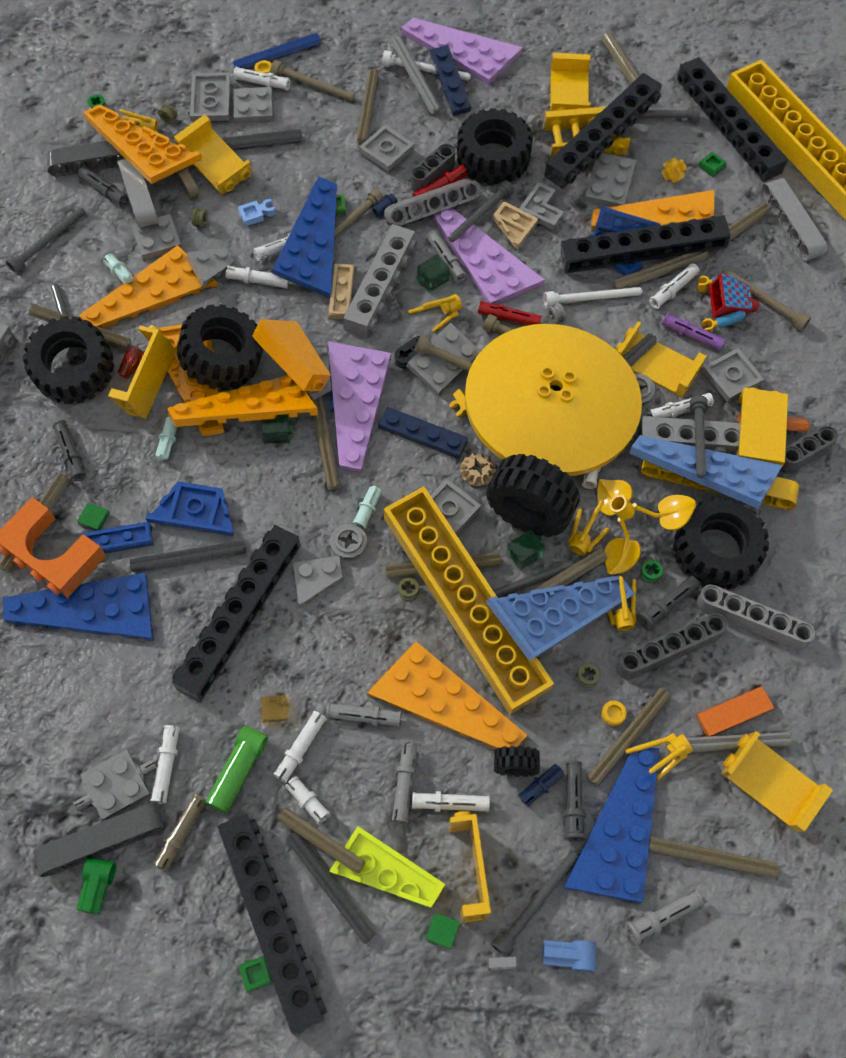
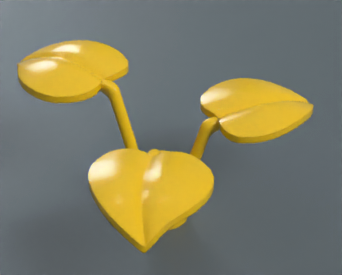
M599 479L597 488L598 503L600 500H604L601 511L608 516L617 515V521L620 523L625 534V539L615 538L605 547L604 551L607 554V560L604 562L607 567V573L610 575L624 573L631 569L640 557V544L637 541H630V535L624 523V520L631 519L634 516L635 510L655 518H660L661 526L667 530H678L690 520L696 508V501L684 495H671L659 502L658 510L660 513H654L638 506L636 503L632 504L630 502L633 490L627 482Z

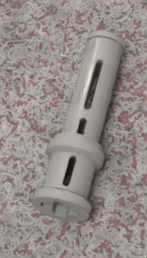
M693 890L691 893L655 912L646 911L643 917L632 923L630 921L626 922V931L632 942L638 946L641 944V940L652 934H660L662 927L704 905L703 899L697 891Z

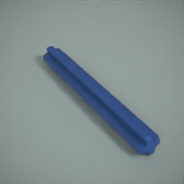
M313 33L233 61L234 69L235 67L248 69L254 67L259 61H271L321 43L318 33Z

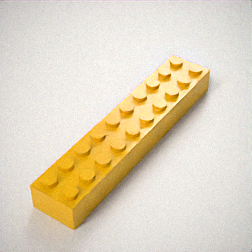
M762 59L731 73L726 87L780 151L846 220V147Z
M423 486L385 507L384 520L508 714L512 715L551 691L554 683L538 658L532 661L528 660L487 605L486 601L491 597H496V594L426 488Z

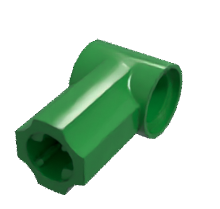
M96 858L87 859L82 874L84 883L76 910L90 914H101L108 886L112 884L115 877L116 862Z

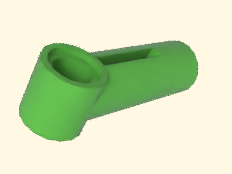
M247 725L242 727L236 738L234 749L205 802L207 805L228 814L256 759L263 753L268 742V735Z

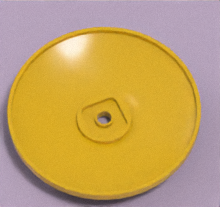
M558 324L523 326L495 338L484 347L474 360L468 373L465 388V406L470 424L482 443L492 453L502 460L514 454L534 455L539 459L548 460V463L552 465H557L561 471L566 472L570 476L595 471L617 458L631 442L638 427L642 410L641 391L636 376L630 365L618 351L589 332ZM557 385L561 388V390L554 391L550 388V386Z

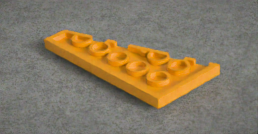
M102 105L83 112L84 119L151 184L202 160L201 153L197 151L191 152L181 143L176 145L170 142L168 137L144 126L141 128L136 125L135 121L131 119L125 120L119 117V113Z
M177 245L133 276L132 282H129V284L123 283L82 312L79 317L82 321L88 320L94 326L105 329L118 324V321L130 317L132 319L137 317L140 312L146 310L151 312L180 301L183 296L191 293L193 295L201 293L200 290L211 287V289L218 287V284L212 278L208 281L207 286L202 287L187 260V253Z
M182 324L160 327L161 333L171 341V345L176 349L167 372L183 402L187 403L198 398L219 394V387L212 389L209 388V385H201L197 383V379H191L187 375V370L184 371L177 357V345ZM212 339L204 341V345L214 352ZM209 420L203 425H197L203 437L225 433L224 424L218 423V420Z
M283 375L280 378L269 381L265 380L250 386H242L239 389L228 392H220L217 395L206 398H198L191 402L179 403L167 408L168 415L175 427L203 425L209 420L227 423L226 419L238 418L239 422L274 419L277 415L288 414L289 418L298 417L297 413L310 412V416L318 415L317 407L311 398L289 375Z

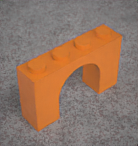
M31 497L0 529V553L5 557L8 555L14 558L12 561L22 570L28 568L31 571L29 574L39 583L42 580L48 584L46 587L58 596L61 593L68 598L104 560L106 555L98 544L82 534L60 557L52 560L35 558L33 556V547L36 540L56 519L46 506Z

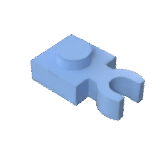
M266 199L259 205L257 201L238 206V211L245 227L264 221L263 216L265 215L274 216L276 214V209L272 207L271 199Z

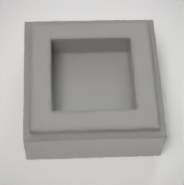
M516 957L488 958L487 967L489 972L514 971L517 967Z

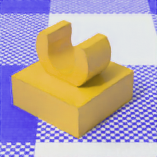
M458 389L453 393L456 400L452 401L449 406L452 409L460 406V410L455 415L461 418L467 413L465 392Z

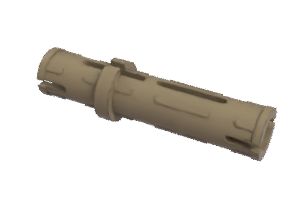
M197 794L192 795L169 837H165L163 841L165 844L156 860L152 863L154 866H158L159 869L167 872L178 851H182L184 847L182 845L206 804V800L201 799V796Z

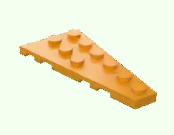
M714 190L608 208L660 223V225L671 222H684L691 219L709 218L714 216ZM600 209L593 210L591 231H596L599 228L595 224Z
M417 641L367 692V696L371 698H377L390 706L406 710L414 716L445 729L449 728L464 737L480 741L483 745L493 749L502 748V746L519 747L527 738L526 733Z

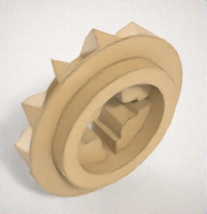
M472 453L469 457L464 458L460 466L462 478L473 486L487 485L496 472V466L491 457L484 456L483 453L476 455ZM475 463L479 467H483L481 475L477 470H473L475 469Z

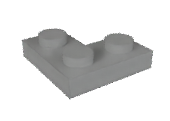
M540 182L536 184L519 208L539 218L538 223L551 230L556 228L564 215V211L549 205L555 196L556 190Z

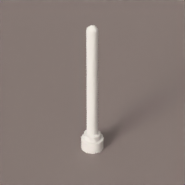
M384 51L382 66L399 65L404 67L400 58L396 57V54H393L392 51ZM415 61L419 70L437 74L434 65ZM458 71L461 80H470L471 75L469 73Z
M640 287L562 295H558L554 291L544 292V306L547 309L549 306L554 307L555 303L639 296L643 293V290Z

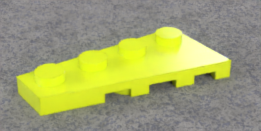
M359 826L353 832L345 848L365 861L364 868L360 873H356L336 860L329 871L431 908L446 885Z

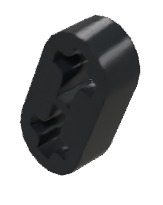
M420 336L413 338L395 351L396 366L407 369V363L417 354L414 348Z

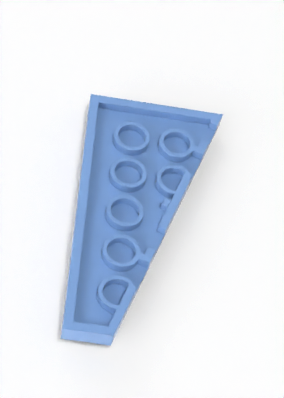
M642 435L631 446L629 453L759 509L782 468V465L705 449L706 476L698 478L696 475V447Z
M620 575L596 579L594 582H578L571 586L564 587V585L531 590L525 594L517 595V593L502 598H497V596L491 597L486 603L528 660L532 661L622 604L619 587ZM624 581L626 599L628 600L635 593Z

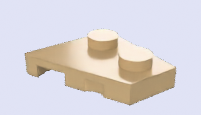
M505 201L493 214L494 222L517 250L536 227L539 219Z

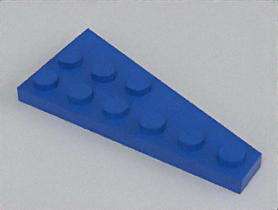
M145 573L83 583L68 598L61 593L57 596L50 590L3 597V617L6 623L28 626L40 625L48 626L52 629L64 628L76 632L100 635L112 634L120 635L124 638L133 639V637L154 641L148 581Z
M651 747L629 754L564 889L640 904L643 903L657 771L650 774L649 769L658 763V748Z

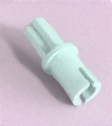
M108 254L104 257L106 260H103V262L109 267L113 276L118 277L124 284H129V282L133 281L134 278L127 270L124 262L119 261L113 254Z
M170 417L165 419L162 433L158 436L160 441L155 455L160 460H167L169 458L172 444L176 442L175 434L177 427L174 426Z
M377 486L369 487L363 502L359 503L360 508L352 524L359 526L363 530L366 529L371 515L376 512L375 506L382 493L381 489Z

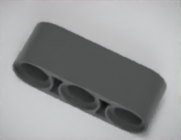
M440 145L411 170V189L413 192L442 177L444 172H450L454 168L455 148L453 145Z
M822 426L787 446L785 449V463L780 471L785 474L793 473L828 453L838 439L837 430L831 426Z

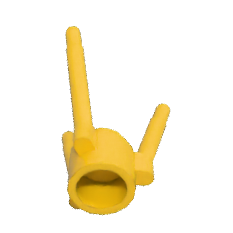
M123 109L120 110V113L127 115L122 116L123 119H131L139 123L141 128L145 126L158 132L157 119H151V117L142 116Z
M453 294L443 299L424 303L421 307L408 310V314L441 306L443 313L450 315L433 328L432 331L435 333L451 319L459 316L458 311L462 309V303L459 296Z
M604 500L599 501L583 532L580 531L577 534L582 515V509H578L571 536L567 541L569 544L568 548L575 554L584 556L586 553L590 554L596 544L609 532V528H605L592 542L590 541V535H588L604 504Z
M620 576L619 587L622 608L616 610V615L613 614L612 610L607 614L610 618L611 626H616L617 631H628L634 629L637 623L636 579H632L631 590L635 594L631 597L630 609L627 607L624 578Z
M672 733L667 737L628 748L625 752L630 754L669 743L666 746L669 755L649 769V773L652 774L669 763L657 775L656 780H660L680 761L687 758V755L693 752V749L683 734L676 737Z

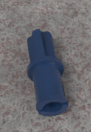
M557 764L552 765L540 777H534V781L519 793L518 797L527 807H530L541 795L549 793L548 789L564 776L563 770Z

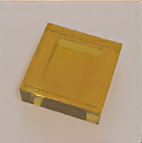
M286 695L261 697L263 723L288 721Z

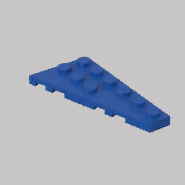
M318 176L272 269V274L330 298L337 184Z

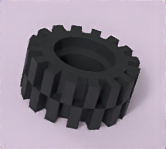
M528 746L498 747L494 750V772L509 777L538 775L540 773V751L536 748L531 749Z

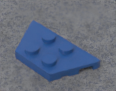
M178 481L171 488L170 493L159 501L160 505L152 514L149 512L146 515V520L150 523L228 536L234 535L222 488Z

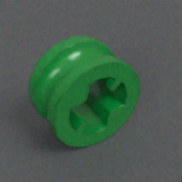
M92 95L87 100L89 109L98 105L107 108L105 99L101 95Z
M647 560L643 563L640 576L647 583H655L660 579L663 567L656 560ZM654 568L655 573L649 575L647 573L648 570Z

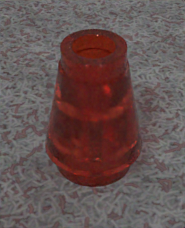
M134 346L127 349L117 374L128 380L137 370L144 353Z

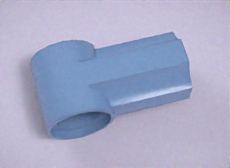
M544 940L542 965L567 967L573 971L596 972V943L579 940L572 941V943Z

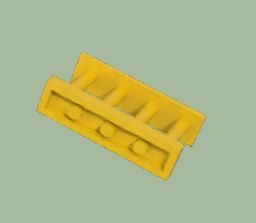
M606 107L545 111L544 131H553L555 144H552L550 159L567 144L563 143L561 130L572 129L573 137H575L580 132V129L589 124ZM618 137L614 140L612 146L609 149H605L602 153L615 156L627 155L630 138Z

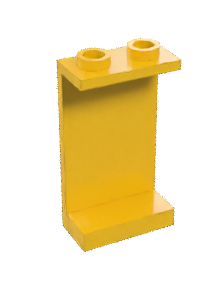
M552 54L550 111L590 108L588 74L590 54Z
M205 114L174 136L176 145L181 143L186 146L187 150L201 153L202 160L194 163L193 166L221 195L233 190L238 183L248 179L252 174L250 161L247 159L243 162L212 129L210 119Z
M638 321L633 328L630 327L625 334V341L618 343L615 350L622 357L645 337L639 333L641 322ZM657 342L631 366V369L634 373L648 376L654 384L683 398L702 369L707 356L699 352L696 358L692 360Z
M139 325L138 330L149 341L128 391L124 392L111 388L108 397L128 415L147 419L176 349L171 345V341L164 337L159 328L152 325L149 327Z
M744 387L738 399V403H742L739 449L736 455L783 466L786 449L788 394Z
M757 731L749 735L745 733L737 743V746L740 747L734 755L731 753L722 765L725 768L721 774L795 832H805L833 789L825 783L817 785L762 743L758 739L760 733Z
M469 811L457 812L454 814V817H450L449 833L470 830L480 903L462 905L460 912L462 923L488 920L491 914L477 815H470Z

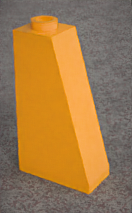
M260 319L252 335L258 344L303 391L322 392L331 374L298 322Z

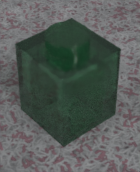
M436 254L417 266L416 279L420 286L425 287L431 292L449 281L450 267Z
M288 414L277 415L274 419L262 420L261 434L263 443H290V435H294V421H290Z
M529 530L508 543L507 554L517 568L521 570L543 557L545 544L539 535H535L532 530Z

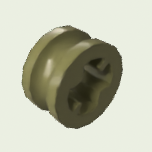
M165 103L158 110L159 117L167 124L173 123L178 117L177 111L169 104Z
M195 208L192 214V225H199L201 228H204L207 224L208 212L205 209L200 211L199 208Z
M412 578L401 580L398 584L399 597L409 602L415 600L419 595L418 582ZM410 585L412 593H407L406 590L402 589H406V586Z
M592 664L581 666L577 673L579 685L584 688L594 687L600 677L598 668ZM585 671H589V674L593 673L591 681H588V678H583Z

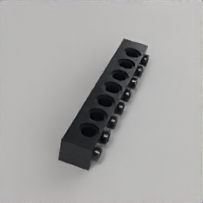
M697 57L681 64L677 75L679 84L684 87L689 96L701 107V110L717 126L721 134L728 139L732 147L738 151L743 160L754 170L755 174L763 182L782 174L788 161L787 157L703 60Z
M643 72L546 163L544 177L562 189L569 183L572 184L581 172L587 170L593 160L596 161L605 149H609L615 139L622 137L629 126L632 127L641 115L647 113L652 104H656L659 101L662 84Z
M725 215L711 216L709 218L691 219L678 223L671 222L659 226L652 225L646 228L629 229L621 232H609L596 236L590 235L577 239L570 238L561 241L560 254L565 273L616 266L617 264H628L723 249L728 247L731 234Z
M274 525L271 531L268 530L262 540L263 543L259 549H255L252 553L249 565L240 571L237 583L227 591L222 606L215 609L209 626H205L202 629L199 641L195 647L192 646L188 650L186 661L182 667H178L172 676V684L176 690L200 703L202 702L301 547L299 536L277 525ZM271 551H279L276 555H269ZM261 569L267 570L264 574H256ZM248 588H254V589H255V590H254L252 593H250V594H245V593H244V591H245L246 589H248ZM234 608H242L239 613H231ZM229 627L226 633H218L221 628ZM209 647H216L213 653H205ZM203 667L201 673L197 675L192 674L195 668Z
M246 813L217 825L291 1034L296 1035L324 1022L323 1014L327 1013L322 997L316 998L313 987L317 986L312 970L306 971L303 961L307 959L302 943L297 945L293 935L298 932L292 917L287 919L284 912L288 905L283 892L277 893L274 885L279 881L274 868H268L265 859L269 858V854L264 842L259 844L256 835L260 833L255 818L250 820ZM242 840H251V846L248 850H239V844ZM254 863L260 864L259 873L255 876H249L247 873L249 866ZM262 888H268L270 891L269 897L265 901H258L256 898L257 892ZM271 913L279 915V922L274 927L266 926V918ZM279 939H287L289 942L288 949L284 953H277L275 951V944ZM289 965H297L299 970L297 977L293 980H287L284 975L285 969ZM300 991H305L308 994V1002L303 1007H297L294 1003V997Z

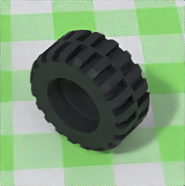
M490 108L488 111L483 109L478 114L470 115L469 119L467 118L462 123L458 131V164L464 165L467 170L465 172H468L469 178L472 180L476 179L481 184L484 182L493 186V184H500L502 181L510 183L515 181L516 177H521L528 169L531 160L533 135L529 125L525 124L526 122L523 118H518L516 113L512 111L509 113L505 109L496 110V108ZM496 143L507 147V149L492 151L483 148L482 145Z
M213 304L207 305L205 309L203 307L196 309L195 313L192 312L187 316L180 331L177 357L184 371L187 370V375L191 379L195 378L197 383L209 385V388L212 389L220 387L221 390H228L229 387L234 389L240 387L241 383L246 384L256 374L263 354V348L252 336L257 327L256 322L253 319L250 320L249 315L245 312L240 313L237 308H227L226 305L222 304L217 307ZM210 339L223 340L231 344L238 353L233 355L217 354L208 349L203 342Z
M61 316L60 320L53 318L48 320L49 323L45 326L43 324L38 326V331L36 333L32 332L29 336L30 343L27 342L25 344L24 350L27 354L23 355V362L25 363L26 373L44 396L50 397L52 401L58 403L62 400L64 404H72V401H76L79 404L83 403L87 397L91 400L96 397L95 393L97 391L102 392L105 389L104 383H109L112 378L109 372L114 371V364L112 362L114 357L109 344L97 327H94L88 320H83L82 322L80 317L75 316L72 319H69L68 316ZM69 347H82L88 350L84 364L75 372L69 374L51 372L52 362L62 350Z
M514 454L503 459L486 488L488 504L491 508H494V512L502 517V520L506 523L509 522L516 529L519 528L524 530L525 533H533L535 536L540 537L543 535L545 537L556 536L565 531L580 503L579 489L575 481L570 479V475L561 471L557 465H552L548 463V460L539 459L534 455Z
M712 497L710 502L707 499L701 500L696 505L688 523L675 533L673 550L677 552L675 555L677 563H682L680 569L684 574L689 573L702 582L703 587L716 585L723 589L725 586L728 589H734L738 584L744 585L755 575L767 556L766 552L769 549L767 538L769 534L766 528H762L765 523L761 517L757 518L755 516L757 512L752 508L747 509L744 507L745 503L741 501L736 503L733 502L732 498L727 497L724 500H720V497ZM707 530H721L728 533L736 540L740 548V555L725 558L713 554L703 544L700 533Z

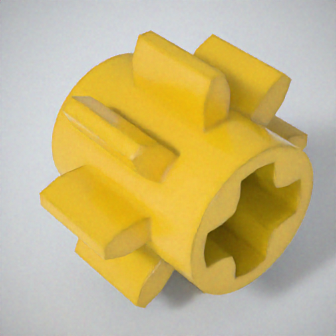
M676 157L663 164L664 170H662V175L665 181L670 179L672 183H675L685 177L684 171L687 170V166L683 159L678 161Z

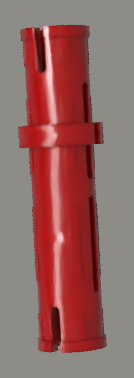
M459 165L454 170L444 172L442 177L412 193V196L415 197L457 182L467 177L468 172H465L467 170L464 165Z
M480 301L477 313L486 316L492 314L498 317L499 321L501 319L527 326L540 324L542 318L541 315L503 307V304L495 305Z

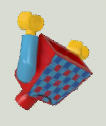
M721 273L718 276L712 277V279H709L707 276H701L698 279V292L704 293L708 289L710 291L712 317L717 319L715 321L710 318L704 319L701 327L709 326V328L704 329L708 332L713 333L714 327L717 326L722 328L742 321L750 312H756L759 308V301L751 297L750 286L737 280L733 275Z

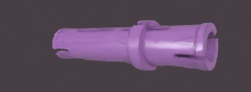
M670 313L666 314L662 322L663 326L679 332V335L683 336L684 334L718 351L721 350L726 340L689 323L687 319L684 321Z

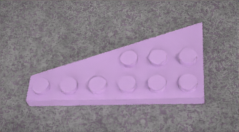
M412 18L401 28V34L428 50L448 45L455 65L488 85L517 59L523 50V47L416 18Z
M452 207L433 214L434 222L487 303L497 305L544 285L545 279L474 224L455 242H450L448 239L449 235L467 220Z
M328 341L340 469L362 473L391 360V353Z

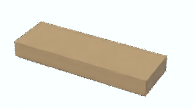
M334 264L329 319L343 320L352 302L354 265Z

